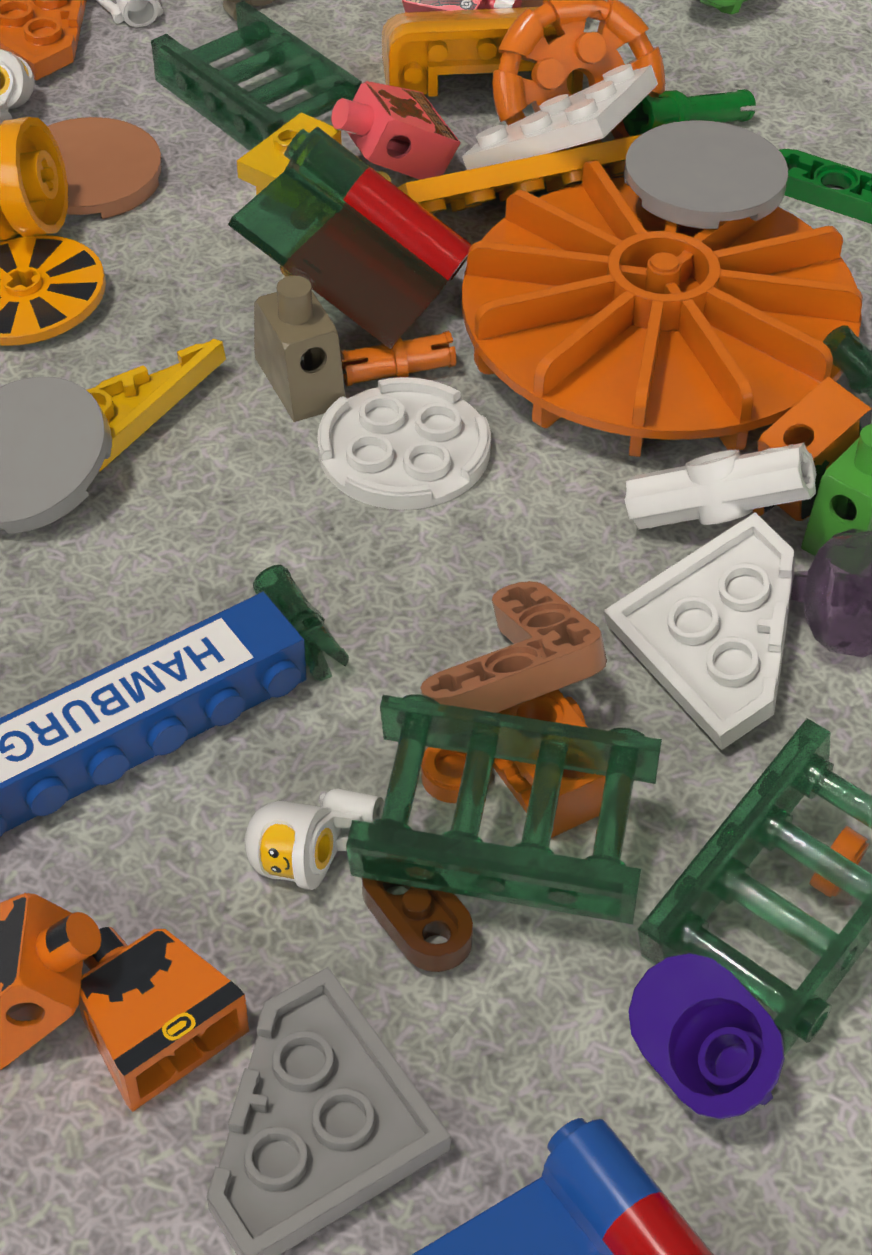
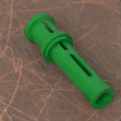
M747 89L687 97L677 90L663 92L659 97L647 95L623 119V123L631 137L641 135L664 124L680 121L745 122L753 117L755 110L740 111L741 107L756 106L754 95Z

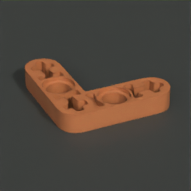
M532 581L518 582L498 590L492 597L497 626L500 632L514 644L428 677L422 683L420 689L429 722L435 726L445 728L468 724L599 673L606 667L607 663L602 633L599 627L542 583Z

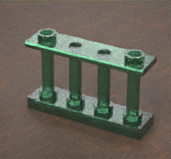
M244 0L236 3L238 30L193 50L183 46L168 34L151 40L155 80L249 151L301 112L316 118L333 110L336 102L341 98L353 101L362 84V81L341 68ZM244 48L255 54L220 71L209 65ZM272 68L283 74V76L249 92L237 85ZM301 89L314 96L279 113L266 106Z
M418 694L406 695L403 698L388 695L382 696L380 712L384 740L398 742L381 818L374 820L372 823L352 820L346 843L351 876L633 925L641 869L627 867L621 861L634 781L656 784L662 739L646 737L643 733L630 728H613L606 731L439 704L430 697ZM426 747L467 753L451 829L442 835L415 831L408 826ZM495 758L536 764L521 843L513 847L486 843L478 837ZM564 769L606 776L593 853L585 859L557 855L549 849Z
M808 718L805 719L637 929L641 956L654 965L667 957L691 953L712 958L729 970L754 998L778 1014L774 1022L783 1036L784 1056L798 1038L808 1043L816 1036L827 1020L832 1005L826 1002L872 941V874L792 824L793 815L790 813L802 798L806 796L809 799H813L818 795L872 829V795L833 772L834 764L829 761L831 732ZM776 847L862 902L861 906L839 934L751 877L752 869L749 865L763 848L769 851L774 850ZM734 900L821 957L797 990L708 931L709 922L706 920L721 901L727 904L732 903Z

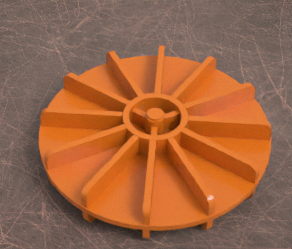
M598 160L584 163L581 184L565 187L539 198L524 190H517L511 194L506 200V216L492 227L481 241L474 243L469 249L467 267L462 284V314L467 333L474 346V361L479 371L487 375L495 374L512 390L532 402V420L542 428L550 427L562 417L590 428L631 436L629 456L641 457L644 438L693 440L719 437L727 450L741 451L746 447L748 431L776 422L827 377L837 381L851 361L860 332L863 296L857 288L849 268L840 256L843 237L833 226L813 229L780 207H777L772 213L758 221H754L750 217L732 221H720L718 229H702L675 224L659 218L641 206L642 199L631 189L630 185L624 182V177L610 178Z

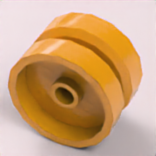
M38 117L4 120L0 124V241L14 239L18 234L23 237L57 233L64 225L68 210L67 176L58 143L49 127Z

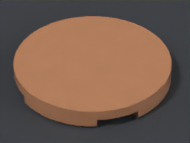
M102 117L75 118L48 125L58 143L65 164L68 183L67 214L87 215L100 213L102 219L113 217L139 206L151 197L158 188V179L162 169L160 149L154 138L142 128L125 121Z

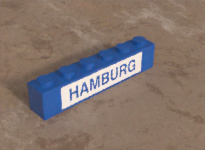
M263 591L1 717L0 837L5 832L37 816H46L54 813L66 801L98 785H108L115 782L126 771L157 755H167L176 751L185 741L215 726H224L233 722L242 712L272 697L278 698L287 695L298 684L307 680L303 637Z

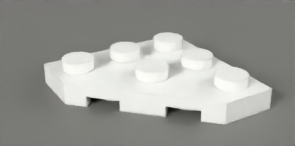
M631 64L616 67L603 74L604 80L571 96L563 94L551 98L539 106L540 111L507 127L505 125H497L484 130L476 136L477 143L462 156L467 170L548 154L604 138L658 85L652 65L633 70Z
M754 512L604 610L606 625L721 750L772 717L775 713L795 570L794 549Z

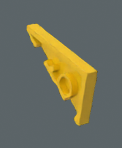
M212 339L209 342L195 344L177 351L178 364L149 375L146 367L142 365L104 380L94 388L86 389L104 412L112 435L110 457L104 459L99 472L226 360L222 341Z

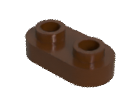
M391 846L372 854L362 869L363 900L401 952L413 965L426 971L442 972L460 965L468 957L472 948L473 922L467 908L429 861L418 851L404 846ZM393 886H402L408 889V891L401 895H393L386 890ZM439 935L445 937L448 941L433 944L425 940L430 936Z

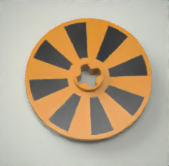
M58 236L19 237L0 242V345L14 346L44 341L67 332L89 317L100 304L106 288V278L99 257L82 243Z

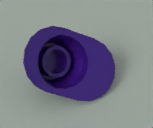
M688 953L667 957L648 969L633 991L628 1011L631 1035L642 1055L677 1097L698 1115L720 1120L744 1115L759 1104L767 1105L773 1099L771 1091L778 1083L785 1060L783 1036L771 1015L729 970L712 958Z

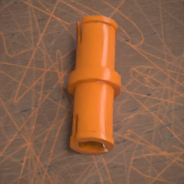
M445 331L442 334L404 341L400 338L391 349L382 344L349 351L341 350L342 371L346 372V374H343L345 385L347 387L366 381L393 376L394 378L408 377L410 373L447 366L449 368L455 367V346L449 347V343H453L450 331Z

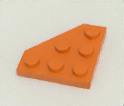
M0 0V49L12 52L25 60L31 67L36 81L73 63L87 0Z

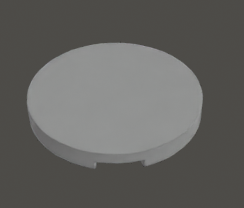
M704 120L673 122L655 127L643 133L629 147L626 154L624 182L630 185L631 189L642 199L641 206L666 221L702 229H718L720 221H732L747 217L758 221L766 217L782 202L788 179V166L784 156L767 139L742 127Z
M40 376L17 380L0 387V529H5L8 534L23 533L44 527L75 509L89 496L86 489L96 477L104 459L110 457L112 435L109 422L94 397L80 385L62 378Z

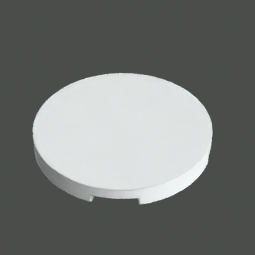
M410 377L378 380V387L365 390L348 399L344 396L340 397L327 409L318 428V456L321 467L331 483L353 499L386 509H421L445 503L462 495L480 479L487 468L490 458L491 431L487 418L480 415L469 403L461 399L460 391L427 379Z

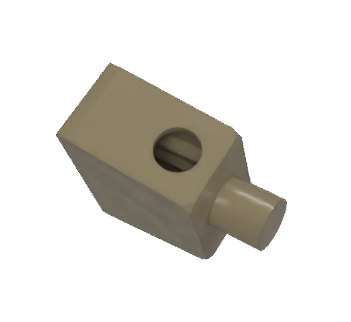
M288 276L277 283V292L260 296L254 302L255 359L293 422H297L325 413L337 399L342 396L345 397L339 337L336 327L313 293L310 281L301 276ZM301 357L304 358V369L300 365Z

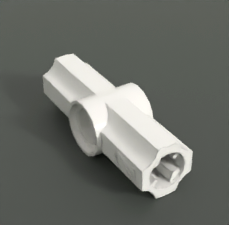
M804 443L769 448L740 455L739 450H725L695 458L687 462L685 466L632 476L626 481L627 489L624 500L629 519L635 522L638 530L668 524L672 525L699 519L703 525L719 524L746 516L757 508L811 499L816 494L815 479L817 474L812 454L808 452Z

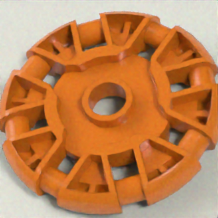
M543 0V5L532 11L527 8L517 17L505 34L498 49V52L502 53L498 70H493V98L500 122L505 121L509 126L525 118L526 116L522 110L529 104H531L536 113L541 110L539 106L551 98L563 94L571 96L567 89V78L573 70H579L586 75L589 87L604 80L603 74L616 67L625 65L622 57L616 50L625 43L629 44L636 57L627 63L632 65L633 70L652 65L658 85L648 95L659 97L660 94L665 92V69L659 46L653 48L645 33L649 29L648 26L631 8L619 0ZM588 17L600 21L597 32H583ZM552 23L559 37L547 42L544 37L543 28ZM521 59L534 63L531 80L518 75ZM623 120L611 130L614 136L613 140L630 137L625 129ZM598 139L595 141L570 147L569 149L602 143V141Z

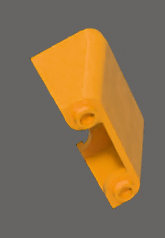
M538 7L406 12L394 15L387 20L382 30V58L386 85L419 91L424 95L428 93V97L438 96V75L493 73V70H498L502 53L498 52V49L510 26L527 8L533 11ZM552 23L543 28L544 37L547 42L559 37ZM521 59L518 72L532 71L534 63ZM573 70L567 78V89L571 95L582 91L584 73L579 70Z

